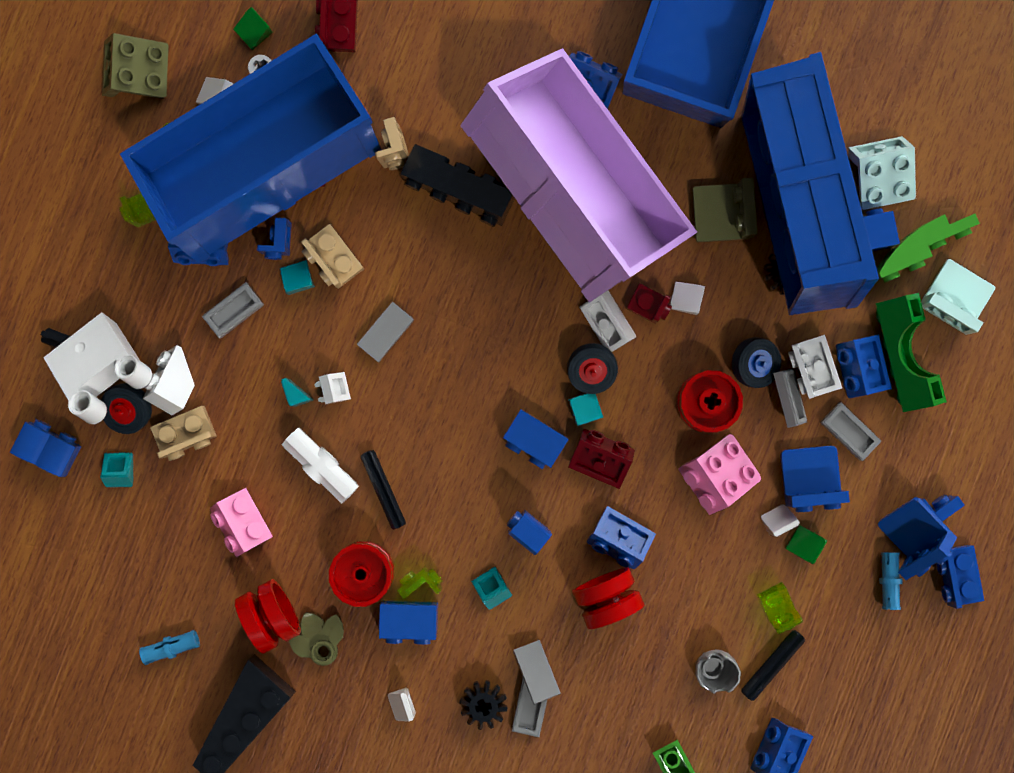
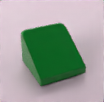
M252 7L245 12L233 29L251 50H254L273 33L268 24Z
M798 525L785 549L808 563L814 564L826 545L827 540Z

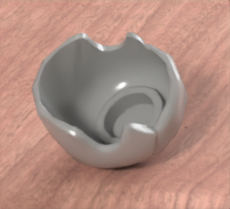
M723 650L707 651L695 663V676L700 686L708 691L710 690L713 694L719 691H727L729 693L740 683L741 671L735 658L728 652Z

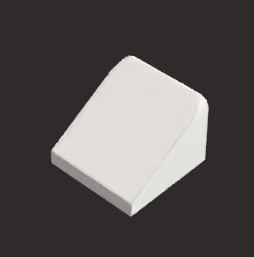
M675 282L670 305H672L671 309L697 315L700 311L705 286Z
M784 504L761 516V520L769 535L775 537L791 530L800 523Z
M403 688L389 693L388 699L395 719L397 721H412L416 711L409 690Z

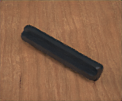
M370 450L363 453L361 460L391 528L395 530L404 526L406 521L376 452Z
M792 630L746 683L741 692L749 700L754 701L804 644L806 639L798 631Z

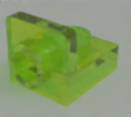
M141 193L131 198L126 196L120 197L122 206L119 209L126 222L140 227L156 220Z

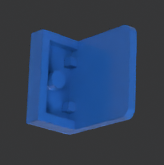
M835 446L789 449L781 452L785 506L795 508L796 512L813 511V506L823 505L824 510L840 509L841 503L850 502L849 491L841 490L838 453Z
M915 497L883 517L878 523V527L907 556L898 571L905 580L914 575L922 576L930 569L931 565L935 563L940 565L952 555L950 550L957 537L920 498Z

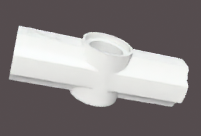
M297 428L282 443V446L303 465L302 469L316 483L322 484L341 504L359 487L357 482L338 466L339 462L326 449L320 448L301 428Z

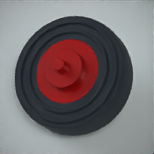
M590 343L578 347L571 354L567 363V373L570 382L576 389L587 394H598L610 388L615 382L618 365L614 354L607 347Z
M127 383L115 385L107 390L101 398V401L107 407V413L103 421L109 428L121 434L138 432L150 420L152 414L151 403L143 399L145 395L143 390L135 389Z

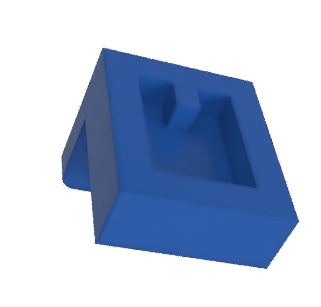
M275 218V225H271L270 241L274 242V246L257 245V251L265 254V259L281 260L282 255L290 256L292 223L287 218Z
M944 494L932 502V508L925 499L920 498L942 522L965 506L958 496H947Z

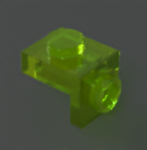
M423 567L416 574L411 570L401 578L399 582L402 585L397 591L405 599L423 583L427 582L433 591L438 594L442 590L440 583L443 581L433 568L428 570L426 567Z
M782 582L757 594L768 621L778 634L790 630L803 622L801 615L794 607L786 586Z

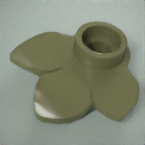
M306 612L301 621L302 635L289 640V643L294 653L298 656L311 658L314 663L321 666L329 665L338 655L337 644L344 635L343 623L337 614L331 616L325 622L318 615ZM326 646L329 649V654L326 656L321 655L319 648Z

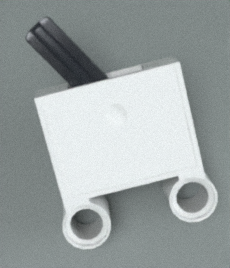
M102 312L72 336L51 328L43 330L40 334L43 344L55 348L43 358L69 400V411L89 424H97L104 419L107 407L97 396L117 380L121 379L135 389L144 388L151 381V369L140 361L117 323Z

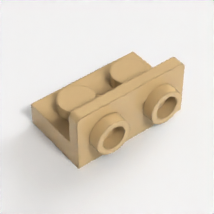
M395 117L383 120L386 129L381 130L385 146H388V148L375 152V155L383 168L396 170L404 167L409 154L402 129Z
M331 224L327 225L309 240L305 238L301 241L305 246L302 253L311 264L318 263L322 269L319 275L328 286L334 284L339 289L364 270V267Z
M205 406L197 407L150 427L160 450L157 453L158 457H168L169 461L184 456V450L193 446L195 450L211 445L210 439L217 437Z

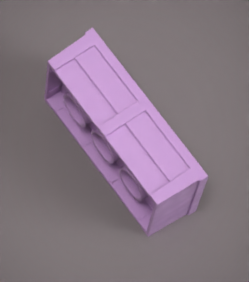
M563 48L488 82L483 89L484 93L460 125L515 197L523 213L528 219H531L577 282L589 303L621 281H626L697 233L694 226Z

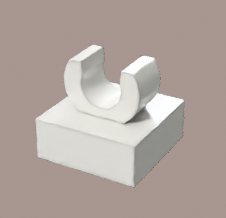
M345 372L320 376V381L315 383V387H321L323 397L318 398L319 402L330 404L351 399Z

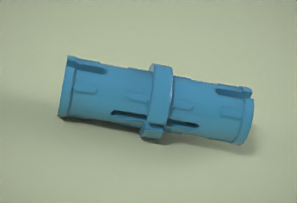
M881 552L882 578H879V584H882V609L901 610L900 584H903V580L898 573L900 553Z
M191 630L179 636L164 637L161 642L141 647L139 654L142 663L148 665L167 657L169 659L175 658L179 653L200 647V641L197 632Z

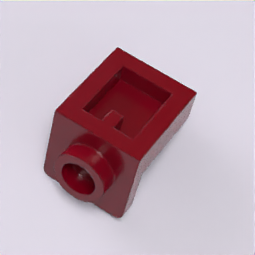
M639 283L626 309L656 324L660 319L665 320L672 308V305L668 304L671 297L668 295L663 296Z

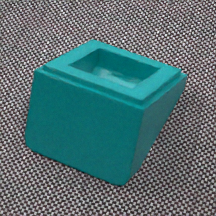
M307 260L280 268L286 294L291 295L315 287Z
M287 378L281 379L289 406L296 407L313 401L293 381Z
M584 394L568 400L577 426L603 418L596 394Z
M104 453L100 478L106 487L133 486V453Z
M496 567L471 581L483 604L489 610L512 596Z

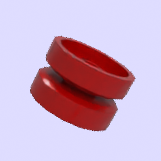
M707 370L690 376L681 384L676 395V408L680 419L689 428L698 432H720L728 429L738 420L743 409V395L739 385L731 376L721 371ZM710 397L713 402L709 408L707 407L708 404L704 403V399Z
M357 541L346 546L333 558L329 568V583L333 593L342 602L353 607H366L378 602L390 589L394 579V563L390 554L381 545L371 541ZM358 569H363L366 572V576L363 579L358 577L360 573Z
M629 567L600 575L572 590L578 606H589L582 613L588 629H596L620 621L645 606L639 591H626L635 582Z
M274 579L258 586L257 595L249 591L235 599V608L240 623L248 638L259 652L265 654L276 648L279 644V638L287 642L301 634V627L295 610L281 586Z

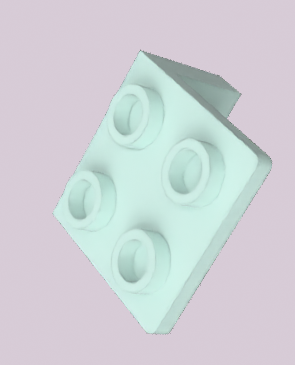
M903 136L848 147L849 159L858 167L860 206L863 210L914 200L916 198L915 147Z
M948 259L921 301L922 307L965 335L977 333L984 323L978 317L993 294L995 286L953 260Z

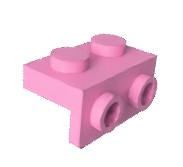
M246 488L217 502L210 508L212 522L217 528L222 530L227 549L231 553L234 552L236 557L273 537Z

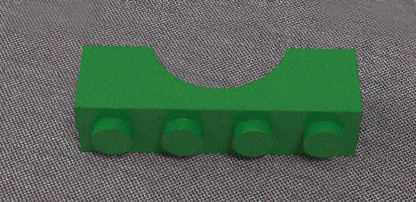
M919 293L875 303L877 308L876 317L879 324H881L884 336L883 345L889 355L891 363L890 373L895 379L897 400L902 407V411L908 412L946 403L940 375L923 369L915 360L912 352L913 334L918 326L926 320Z

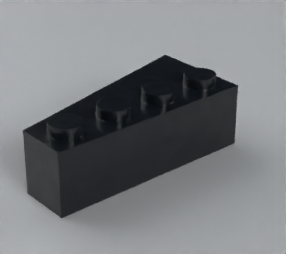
M414 144L400 173L402 179L405 180V186L418 192L422 188L430 192L429 196L438 202L445 203L447 200L456 204L454 208L466 215H470L473 212L481 216L480 221L489 226L503 225L515 200V197L506 186L502 187L495 177L486 173L484 175L481 174L480 177L476 176V172L462 163L456 162L452 166L449 164L450 159Z
M255 654L248 659L192 765L200 773H225L296 692Z

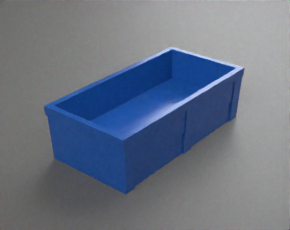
M652 0L624 79L623 95L722 128L734 118L774 0Z
M316 33L126 149L120 155L167 241L171 245L175 244L197 263H200L210 257L211 253L278 212L292 207L296 204V201L368 157L375 156V152L381 151V148L371 126L373 122L370 115Z
M818 52L809 55L805 59L752 73L741 114L789 315L842 307L846 309L857 308L879 280L822 53Z

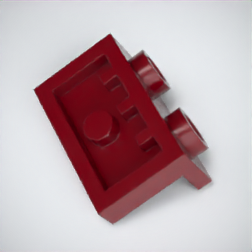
M316 0V13L320 15V25H315V34H318L328 51L356 52L358 0Z
M583 429L568 468L620 489L633 462L635 450L625 442H615L606 438L599 431Z

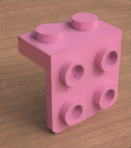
M731 434L725 436L701 456L678 468L685 482L691 487L701 506L709 515L732 505L761 480L759 472L736 438Z

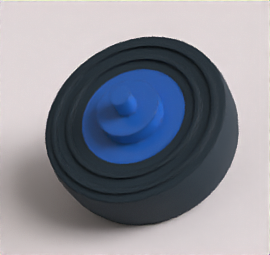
M753 337L744 340L737 346L732 357V371L735 378L743 385L751 388L768 386L775 380L773 373L779 372L781 368V355L774 343L764 338Z

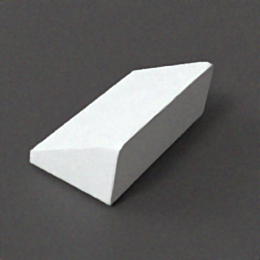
M606 291L590 303L586 302L579 307L602 345L611 352L636 338V334L609 291Z

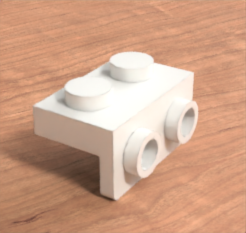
M825 335L792 345L793 351L788 352L793 368L799 367L802 377L798 378L797 381L802 395L808 394L809 399L842 389Z

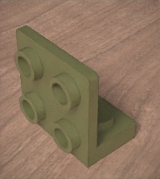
M116 33L110 35L104 41L102 96L114 97L120 92L161 99L165 98L167 95L168 44Z
M742 178L737 184L695 186L692 189L694 223L697 231L695 234L696 242L752 239L757 235L754 178Z

